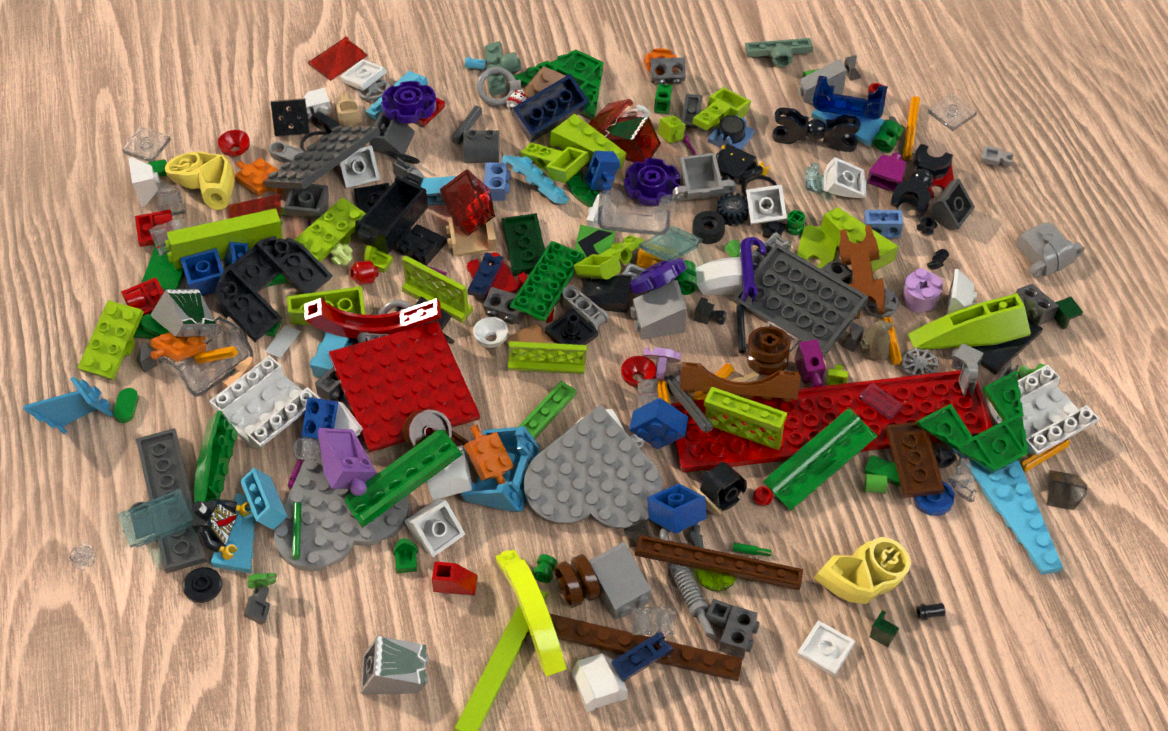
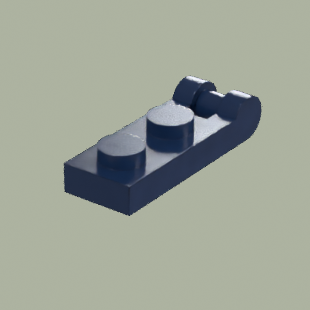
M485 252L483 260L467 289L468 295L486 298L502 267L504 257H495L491 253Z
M662 632L656 633L611 662L612 667L623 682L674 651L671 644H667L664 640L665 636ZM658 645L660 649L656 651L653 646Z

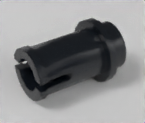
M923 603L916 608L918 618L924 621L931 617L944 616L946 613L943 603L931 605Z

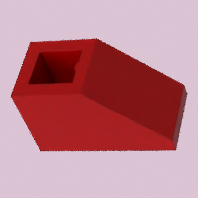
M434 562L432 574L433 592L475 595L478 580L477 574L457 563Z

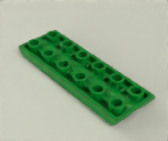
M551 240L510 304V308L546 322L560 299L562 291L568 286L575 274L574 265L582 261L585 254Z
M848 408L772 472L763 483L792 511L878 436L851 408Z
M437 430L365 482L367 489L363 495L355 496L350 493L346 496L344 503L363 528L463 454L444 430Z

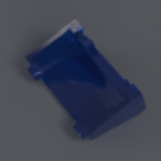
M818 76L813 97V106L816 110L872 120L879 119L882 116L888 86L879 85L875 92L869 91L868 99L833 94L835 86L828 84L827 77Z

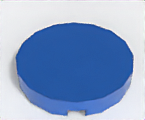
M942 481L945 489L942 494L913 497L916 507L922 513L929 516H940L951 510L954 503V492L946 482Z

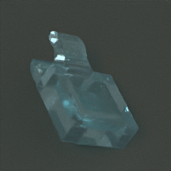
M812 162V167H806V190L822 194L824 192V175L819 174V164Z

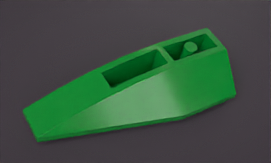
M221 410L217 411L207 423L195 474V503L197 501L206 502L211 499H220L221 492L224 490V481L229 471L228 466L230 458L233 456V447L238 434Z

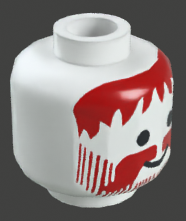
M515 90L507 99L506 104L511 113L513 107L528 99L523 90Z

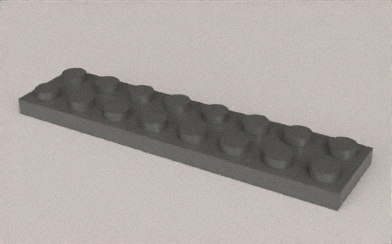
M173 428L136 438L165 572L170 573L207 562L204 546L201 545L198 534L192 528L196 514L192 511L193 499L176 429Z

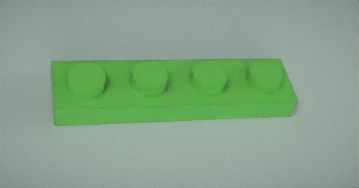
M560 381L518 427L524 426L535 440L577 395V390Z

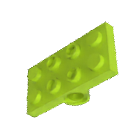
M342 197L294 240L302 244L321 262L339 243L342 246L344 244L349 245L350 236L356 231L355 222L357 220L360 221L366 213Z
M108 300L77 368L80 371L114 381L124 356H129L134 349L135 341L133 336L144 312L141 309Z

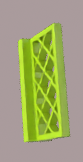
M406 255L402 258L405 276L402 292L417 300L421 296L428 301L437 298L443 311L451 315V318L463 323L473 311V306L468 304L466 286Z
M509 341L508 370L584 374L587 345Z
M711 387L704 401V406L706 407L705 416L712 423V427L777 450L780 449L787 412ZM725 414L729 419H725L722 415ZM740 421H744L747 425L744 426Z

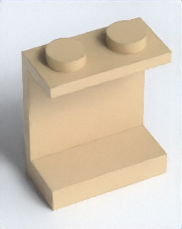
M488 212L487 217H491L492 213ZM448 217L449 225H446L447 236H451V238H448V247L453 250V256L497 251L493 219L487 223L485 221V224L483 223L468 236L467 233L474 227L473 224L453 226L452 217Z

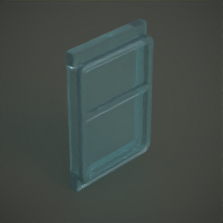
M672 226L640 243L639 247L643 251L663 260L680 258L698 248V244L702 242V239Z
M180 489L117 514L130 547H140L188 527L194 521Z

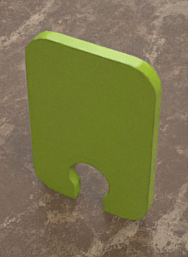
M808 225L803 229L797 255L806 261L810 258H817L820 261L817 267L821 269L829 262H833L837 245L821 227Z

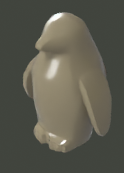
M878 320L867 329L864 338L861 339V344L864 348L862 357L881 360L882 362L887 359L890 343L888 331L894 326L893 323Z

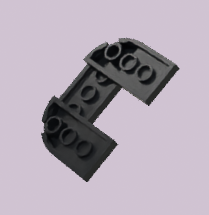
M274 236L260 240L233 264H229L217 282L215 295L221 313L226 319L230 317L254 343L283 319L258 292L280 274L300 294L316 292L333 277L302 244L293 239L286 238L285 240Z

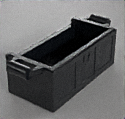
M409 173L403 178L396 176L394 183L381 195L363 218L355 222L358 241L389 254L396 246L395 242L405 231H409L427 210V191L421 187L423 178L413 173Z

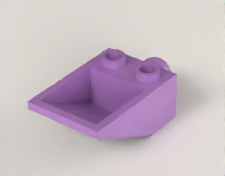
M319 428L318 437L323 469L331 488L350 489L355 496L363 495L367 489L365 482L374 477L376 470L353 429Z

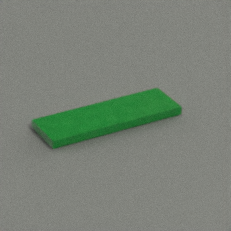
M154 247L141 283L156 277L164 292L166 289H179L185 272L183 268L175 270L174 264L169 263L167 252L170 251H167V248ZM141 320L133 338L143 339L158 337L145 332L141 328Z

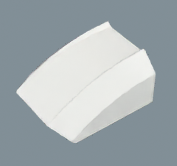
M834 157L828 163L823 173V191L852 198L867 197L865 170Z
M722 258L696 267L697 286L703 295H736L742 287L741 258Z
M602 653L577 661L571 672L586 712L628 699L627 688L611 665L613 660Z

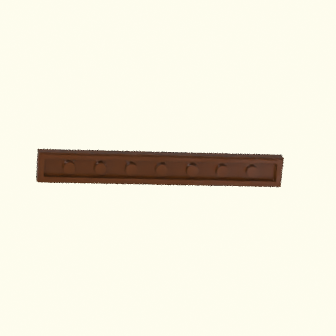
M644 535L638 536L635 556L800 590L803 575V569Z

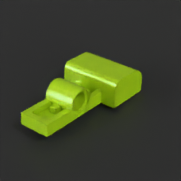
M722 87L709 97L707 108L693 117L692 123L706 131L712 126L718 128L721 119L726 116L738 115L739 118L745 117L750 109L751 100Z
M531 142L520 152L522 157L530 158L532 161H535L540 169L547 170L552 180L566 183L590 161L587 151L569 146L565 150L560 151Z
M626 236L623 238V241L612 244L611 248L601 254H592L574 265L577 276L581 278L610 279L621 272L620 264H628L631 261V251L644 244L642 237Z

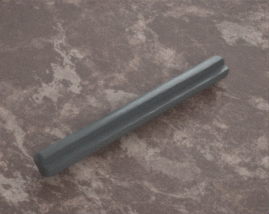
M673 375L666 376L664 379L667 382V387L701 430L705 433L711 431L712 423L689 394L680 389L676 378Z

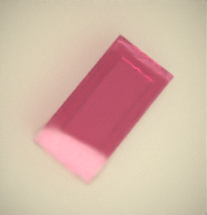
M873 383L859 395V399L889 420L903 407L902 403Z

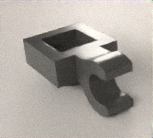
M261 585L260 590L254 589L252 596L248 597L244 612L246 618L260 625L266 622L270 603L265 601L269 592L268 587Z

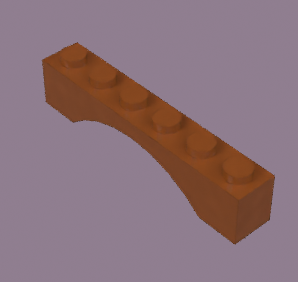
M681 362L679 387L686 393L703 391L704 394H708L711 387H715L732 394H740L745 398L761 396L762 399L772 400L774 397L789 402L793 399L798 400L800 375L799 372L778 370L761 380L736 382L715 375L701 363Z

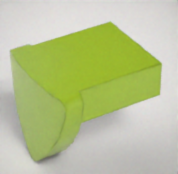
M366 246L364 261H372L378 267V271L385 273L394 261L393 256L381 252L373 246Z

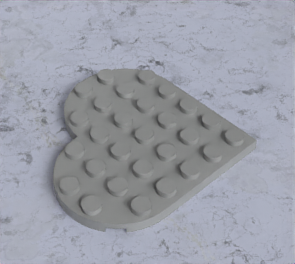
M601 404L541 451L529 464L524 478L525 495L530 507L538 516L554 524H575L592 516L597 522L609 528H635L649 520L647 497L663 491L661 476L656 466Z
M306 456L284 505L288 517L274 530L276 548L282 559L297 569L305 571L327 569V566L343 561L350 554L354 545L371 546L380 544V541L390 536L391 538L394 537L405 525L404 521L408 518V497H404L362 528L344 503L346 496L352 493L350 489H332L324 474L322 460ZM296 502L302 504L300 559L298 560L292 559L293 504Z

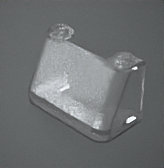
M606 189L599 193L598 225L601 229L649 235H664L669 231L677 207L678 195H664L659 201V206L645 207L624 205V195L620 190Z
M220 316L215 319L216 325L209 334L211 339L205 342L206 351L235 346L238 351V355L235 358L203 364L196 363L195 355L178 362L166 356L158 358L161 366L189 394L195 397L203 395L235 373V366L250 356L253 358V350L241 327Z

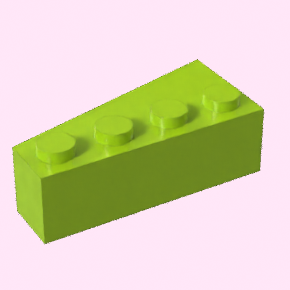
M573 114L551 131L549 145L554 148L557 146L563 151L569 146L587 151L590 163L595 151H614L620 161V167L617 171L624 166L626 152L576 114Z
M837 207L824 214L821 229L839 247L840 230L846 229L850 242L860 243L866 236L865 226L867 225ZM872 229L877 240L880 260L871 261L872 271L874 272L895 261L899 246Z
M362 286L286 296L291 324L311 325L305 321V304L320 298L340 310L366 315Z

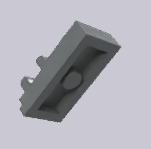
M685 95L681 120L685 124V128L698 129V126L693 124L692 121L693 117L701 112L702 95Z

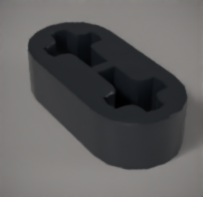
M320 111L311 116L314 126L323 132L330 134L334 127L339 126L334 119Z

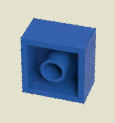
M217 248L180 258L189 288L199 289L202 296L215 293L217 282L224 271Z
M659 397L633 411L629 431L654 448L660 449L685 437L688 416Z
M676 484L647 497L649 519L673 533L681 532L683 529L707 519L705 497L681 484Z

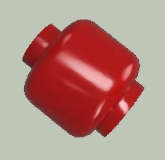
M370 260L356 261L350 268L351 280L355 281L358 285L372 284L379 275L378 267Z

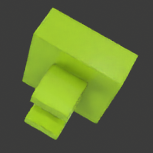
M835 364V369H829L826 386L847 383L848 371H842L843 365Z

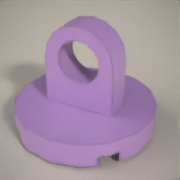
M647 347L643 352L644 357L657 360L655 381L664 380L667 362H680L682 356L680 352L676 354L674 350L657 347L653 351H650V348Z

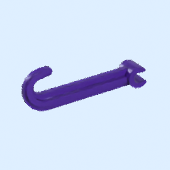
M748 237L740 244L743 294L741 298L745 302L747 296H750L751 303H753L758 289L754 282L751 245L758 246L761 255H765L766 247L758 238Z

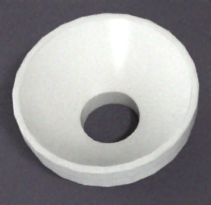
M486 317L475 324L473 333L479 345L493 348L500 346L506 341L508 328L503 320L496 317ZM490 335L497 337V339L492 342L486 340V338Z

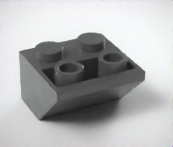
M380 112L373 127H379L381 134L369 143L372 145L373 151L376 152L395 151L405 154L415 131L406 123H398L397 119L390 120L383 112Z

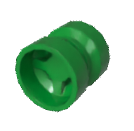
M793 210L788 213L786 231L789 234L800 235L803 233L805 214L802 211Z
M547 554L539 555L537 567L532 572L534 578L542 583H550L553 578L554 566L558 564L557 559Z

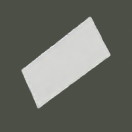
M285 325L265 352L281 358L301 331Z

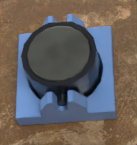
M738 115L726 116L721 119L719 127L708 137V143L722 148V145L730 144L742 150L755 134V129L747 126L744 117L739 118Z

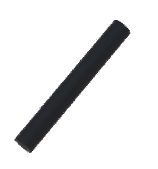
M737 305L738 352L744 354L746 353L744 307Z

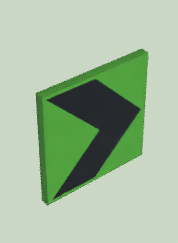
M580 225L574 250L585 254L583 259L592 254L599 255L611 248L616 232Z

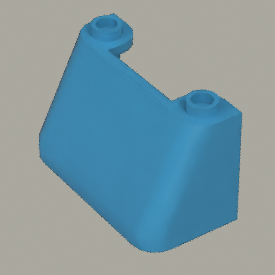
M524 426L484 430L482 435L498 433L514 468L503 474L506 481L505 484H498L496 479L481 481L480 477H478L476 485L471 482L472 490L462 492L461 496L468 503L510 512H521L527 500L524 490L525 473L531 461L541 452L540 447Z

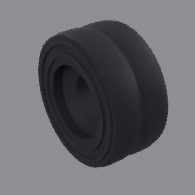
M703 211L694 217L692 233L697 241L704 244H714L723 238L725 221L719 213ZM709 225L713 229H705L704 226Z

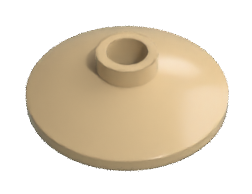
M693 485L692 490L705 497L706 510L721 516L722 512Z

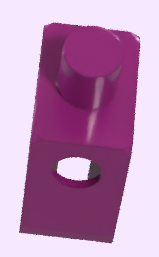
M893 153L892 156L882 155L870 169L867 184L894 192L896 186L902 183L906 162L902 160V156L898 153Z
M818 339L800 342L794 361L802 382L805 384L811 383L812 387L823 386L822 378L826 367Z

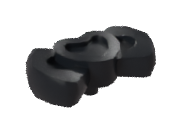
M946 249L938 250L935 253L936 255L932 257V261L927 263V267L930 270L944 266L943 262L949 257V252Z

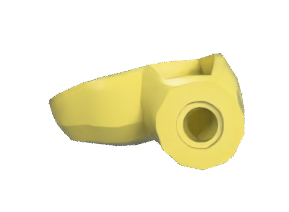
M190 152L178 155L166 164L165 171L167 176L173 182L186 188L201 189L203 200L207 206L215 210L227 207L235 183V173L226 156L206 152Z
M880 537L858 547L852 556H832L814 576V579L834 595L847 602L867 604L878 595L890 592L902 582L911 565L910 557L905 548L897 541Z

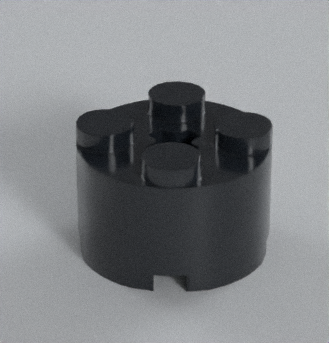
M724 461L719 463L710 472H705L701 477L700 491L722 511L728 510L737 504L740 500L738 496L741 492L744 494L747 488V481Z

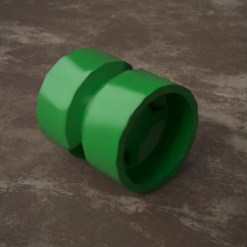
M885 120L874 136L872 143L880 151L890 153L904 130L897 122Z
M684 260L687 269L674 280H678L682 295H690L697 289L696 265L691 261Z

